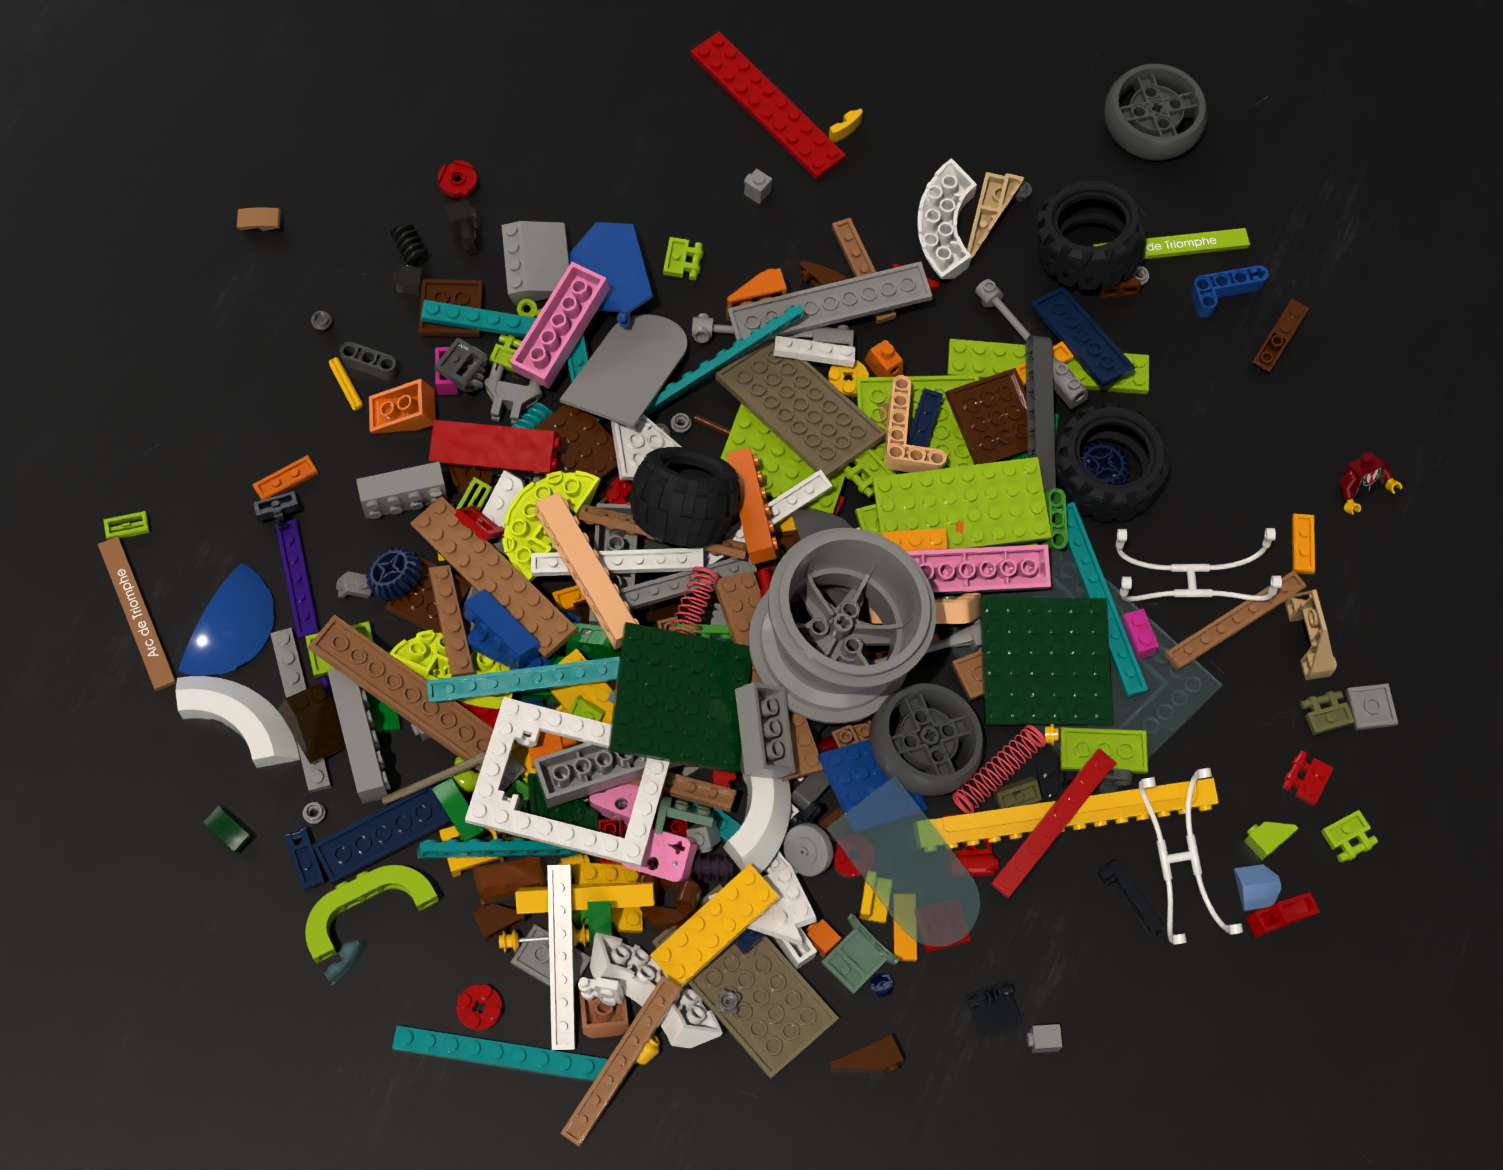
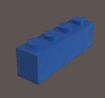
M486 589L464 602L465 618L469 622H473L478 627L479 632L483 636H487L493 646L505 654L510 663H514L520 669L540 655L538 651L540 642Z

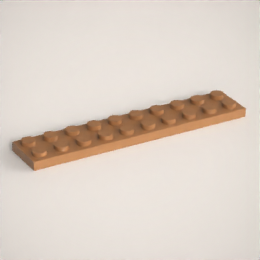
M441 496L410 523L411 526L478 593L486 589L540 642L538 651L547 660L578 632L577 627L488 541L479 539L473 530L463 526L460 520L454 516L457 510Z
M754 571L719 578L716 581L717 583L713 584L733 643L749 646L748 634L751 619L758 603L762 599ZM751 661L749 684L752 682L761 683ZM789 709L788 717L795 773L781 777L782 782L823 770L807 719Z
M335 614L309 644L307 649L462 760H469L476 757L477 753L484 750L487 751L493 733L491 726L454 700L429 703L427 680ZM479 764L473 768L480 772L482 766Z

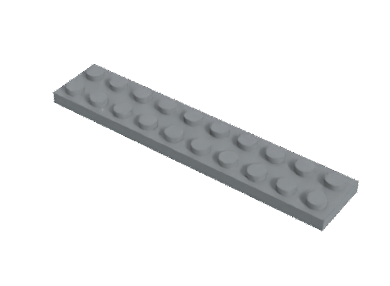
M920 261L728 308V315L737 341L740 338L746 339L749 337L750 333L757 327L763 328L766 326L771 318L775 316L780 317L785 314L784 311L788 307L800 304L804 309V316L767 339L770 340L774 339L775 336H786L932 300V293Z

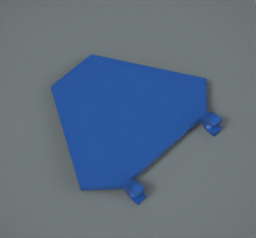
M596 222L569 253L570 264L574 262L607 278L610 290L597 311L619 312L617 321L620 322V327H628L630 313L653 298L633 224Z

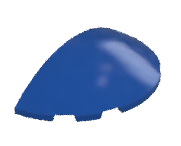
M243 563L237 566L211 599L186 647L178 669L180 673L189 676L214 674L223 676L235 672L237 667L245 662L250 663L266 646L271 636L270 633H272L274 628V601L269 588L261 576L249 566Z

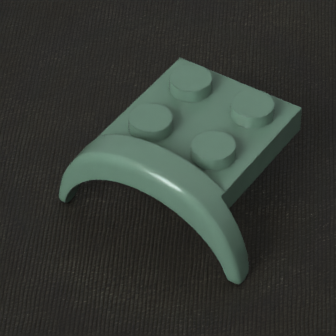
M661 796L655 833H662L666 816L712 827L714 811H711L709 806L697 804V807L688 805L689 802L676 799L673 802L672 797Z
M850 914L848 921L853 931L821 964L854 995L886 962L896 965L900 960L887 950L860 923L854 914Z

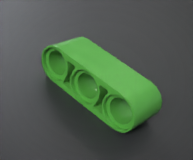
M1061 489L1044 490L1052 538L1050 540H1042V545H1048L1050 550L1062 549L1068 542L1066 496ZM1052 494H1053V496H1054V501H1053V502L1051 501V495H1052ZM1053 515L1055 516V522H1054V523L1052 522V516H1053ZM1054 536L1056 537V543H1055V544H1054V542H1053V537H1054Z

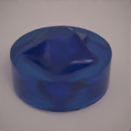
M880 973L871 979L870 987L874 995L885 997L893 991V982L889 975Z

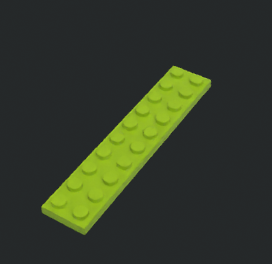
M949 339L947 376L978 375L979 380L1016 368L1026 362L1025 345ZM1123 353L1135 366L1134 372L1103 388L1100 387L1075 357L1072 361L1066 363L1069 370L1088 390L1148 394L1149 355Z

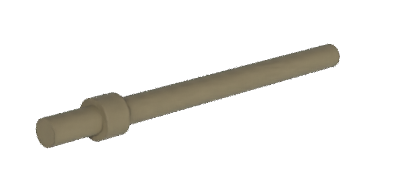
M486 751L476 754V757L381 797L383 804L392 803L479 764L482 766Z

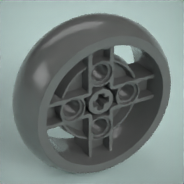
M1146 64L1128 70L1114 82L1105 99L1104 118L1111 137L1123 150L1145 160L1162 161L1181 156L1198 142L1207 124L1208 108L1201 88L1188 74L1169 65ZM1135 91L1128 105L1120 107L1119 100L1126 94ZM1191 117L1192 126L1186 131L1177 134V130L1182 125L1183 120Z
M914 683L900 687L891 693L881 704L878 711L874 713L869 729L871 752L881 772L897 787L915 795L940 796L959 789L973 777L983 755V732L975 712L958 694L937 684ZM898 708L902 718L897 725L895 735L890 736V715ZM962 742L963 760L960 768L955 771L951 761L956 754L958 743Z

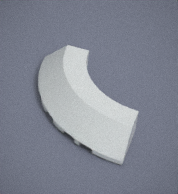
M952 158L943 164L934 174L931 181L928 182L919 204L917 219L918 235L922 250L929 264L941 279L956 278L969 268L972 257L964 247L960 236H958L957 218L963 207L974 198L977 184Z
M189 676L177 678L175 691L178 712L183 719H214L232 728L248 744L256 768L300 760L297 744L285 720L278 710L260 694L234 681L217 677Z
M741 752L740 771L748 791L746 815L740 829L726 842L723 848L741 871L747 865L752 864L761 874L778 852L788 828L791 812L789 780L782 782L781 778L772 779L746 776L743 754Z
M596 932L590 962L593 979L596 980V977L619 981L623 994L643 1006L661 977L665 976L669 979L652 957L640 949L638 945L635 944L634 947L622 943L623 939ZM688 984L682 988L679 996L660 1023L671 1046L693 1048L722 1035V1030L712 1010L707 1011L702 1003V999L688 987Z

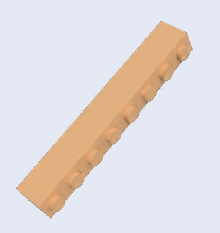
M556 493L537 501L535 504L537 518L614 650L620 648L625 622L639 624L636 618H632L627 602L622 601L619 596L620 592L615 583L612 584L609 579L610 575L605 566L602 567L599 562L600 559L595 549L592 550L589 545L590 542L585 532L582 533L580 530L579 521L575 515L572 516L567 500L562 499L560 494Z

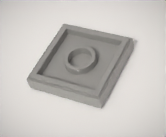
M1389 683L1351 687L1345 690L1349 708L1355 721L1353 723L1355 730L1389 727L1398 724Z

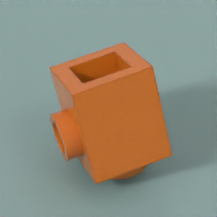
M823 919L819 923H812L806 930L808 932L807 938L823 958L841 942V937Z

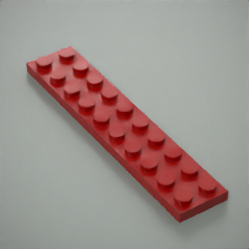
M720 31L690 51V56L816 180L845 160L846 154Z

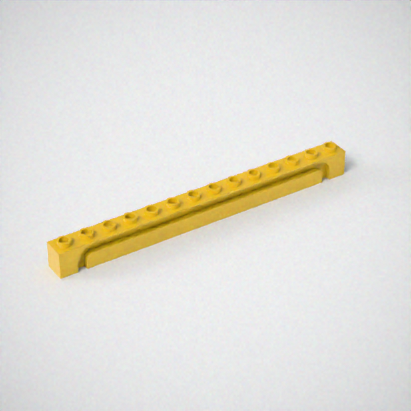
M1214 778L1197 780L1193 790L1191 809L1199 808V812L1212 810V806L1218 804ZM1189 781L1145 788L1157 818L1171 816L1170 812L1178 811V815L1186 814V797ZM1139 789L1092 795L1087 798L1061 832H1065L1066 827L1080 830L1085 829L1086 824L1094 823V827L1106 826L1107 821L1115 820V824L1129 822L1128 818L1136 817V821L1150 818ZM1055 801L916 821L913 823L917 850L924 849V853L937 851L938 846H945V849H953L959 847L958 843L965 842L967 846L979 845V840L988 839V843L1001 841V837L1009 836L1010 840L1023 838L1022 834L1031 833Z

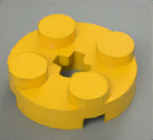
M855 360L853 367L833 364L828 374L829 382L845 396L851 397L857 396V377H869L866 367L857 360ZM844 375H851L852 381H850L849 379L845 381Z

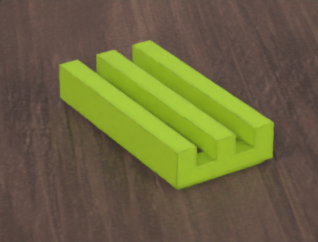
M474 477L456 510L462 508L475 483L479 484L468 506L474 504L484 487L486 491L477 507L481 508L492 487Z
M146 511L103 519L106 539L109 540L117 536L121 539L150 533ZM139 519H142V520H143V521L134 522V523H124V522H129V521H134V520H139ZM124 523L119 526L109 527V525Z

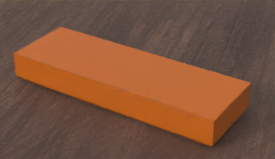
M306 455L252 485L259 498L264 500L278 496L318 475V471L309 456Z

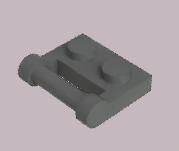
M458 337L436 363L434 370L455 383L459 389L465 390L468 386V381L479 367L488 361V358L485 354ZM473 357L475 361L463 376L458 375L457 373L467 360Z

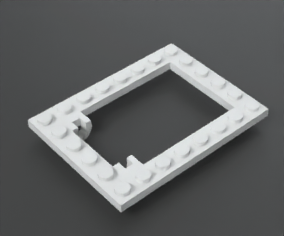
M504 697L465 817V823L640 868L670 762L647 758L625 838L517 811L520 800L519 795L513 794L512 798H508L505 796L504 791L499 790L515 740L523 746L534 747L537 745L540 732L542 731L608 748L611 724Z

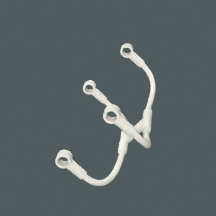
M1265 528L1263 547L1254 555L1240 561L1219 565H1157L1133 559L1122 551L1124 543L1127 541V529H1117L1115 546L1118 554L1124 560L1150 569L1187 572L1188 589H1174V591L1127 596L1129 589L1132 587L1131 577H1122L1121 598L1127 602L1166 596H1224L1253 601L1269 600L1276 595L1278 588H1281V576H1271L1268 594L1256 596L1226 591H1213L1212 589H1197L1195 572L1233 568L1259 558L1271 546L1272 541H1275V528Z
M1211 768L1197 770L1189 783L1186 797V829L1188 835L1186 838L1189 849L1187 852L1168 855L1166 842L1163 840L1158 820L1145 792V788L1156 786L1155 778L1141 779L1139 782V791L1151 817L1158 839L1156 842L1163 878L1166 880L1167 935L1173 945L1187 943L1185 933L1173 935V891L1171 882L1173 878L1170 863L1191 860L1193 874L1196 876L1200 893L1216 923L1227 933H1230V935L1243 933L1241 923L1226 925L1214 910L1202 881L1200 859L1195 835H1193L1191 803L1194 786L1197 779L1212 777Z

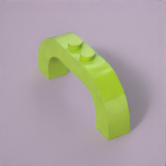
M388 865L370 872L364 871L349 883L345 881L338 884L335 890L323 896L315 904L306 923V942L315 963L318 964L337 954L329 935L331 923L337 915L389 889H399L408 893L420 912L439 902L431 883L421 873L412 868L401 865Z

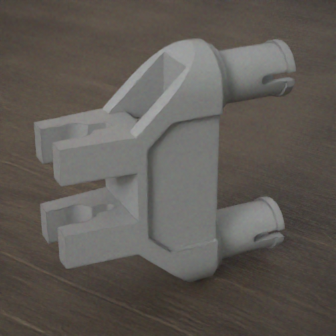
M497 362L492 363L489 378L484 381V387L493 402L491 420L500 422L503 408L512 410L510 415L511 424L516 425V421L521 419L522 413L541 399L543 394L540 389L541 385L530 380L528 386L503 382L501 378L505 366L499 363L498 367H496Z

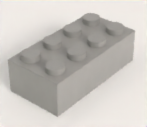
M440 462L356 479L366 519H378L382 515L387 514L396 515L410 509L419 510L424 506L433 504L441 496L448 501Z
M752 682L735 689L745 775L778 779L795 773L785 688Z

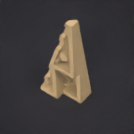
M986 172L967 251L972 256L971 260L1022 184L1024 177L1008 173L1002 176Z

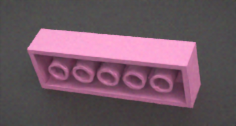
M571 262L510 360L514 372L548 389L550 388L609 292L610 286L607 278Z

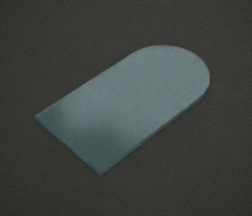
M896 776L881 787H878L872 794L847 813L842 814L839 819L826 828L901 929L913 940L927 946H946L964 939L975 925L980 909V897L973 878Z

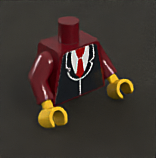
M1365 452L1362 454V457L1348 464L1340 482L1344 500H1347L1344 506V510L1347 513L1354 515L1353 510L1360 512L1361 505L1353 502V500L1384 484L1386 480L1385 487L1388 491L1395 494L1394 486L1400 490L1402 489V484L1392 478L1394 475L1385 460L1381 457H1376L1371 452Z

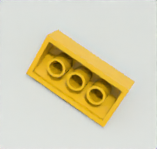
M575 649L558 664L587 660L578 649ZM606 682L549 688V691L568 713L575 698L580 695L583 700H588L606 711L601 722L611 724L614 704L608 698L613 693V690Z

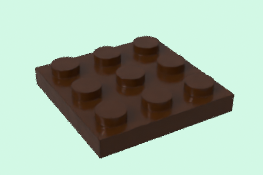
M422 279L419 336L480 337V330L421 321V313L424 300L482 309L483 281Z
M417 555L422 564L421 579L416 580L417 585L413 586L411 591L406 592L405 597L401 595L398 600L392 599L388 601L385 609L426 631L433 630L434 633H442L428 573L430 567H438V565ZM452 573L460 608L469 594L471 585L464 578Z

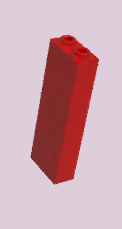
M434 420L429 461L432 463L440 462L443 465L546 475L558 470L559 459L557 458V452L561 448L562 440L559 437L560 434L555 431Z

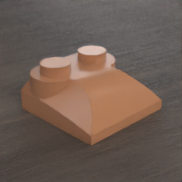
M579 992L584 1035L589 1038L619 1036L628 1030L629 1024L625 995L622 1005L615 1004V1006H609L602 1003L598 997L588 1001Z

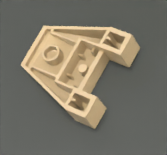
M1317 590L1292 594L1285 602L1289 621L1305 620L1311 642V647L1300 660L1305 680L1330 677L1336 670L1337 663L1332 654Z

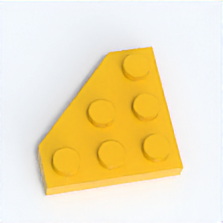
M583 862L574 864L575 884L636 883L638 875L641 873L626 868L623 865ZM640 907L611 908L613 927L618 932L641 933L643 931Z

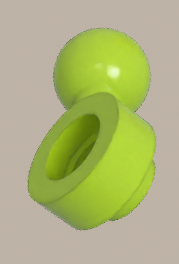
M522 299L517 304L516 309L518 315L538 317L543 308L537 309L536 303L531 299ZM525 305L530 306V311L527 313L523 311Z

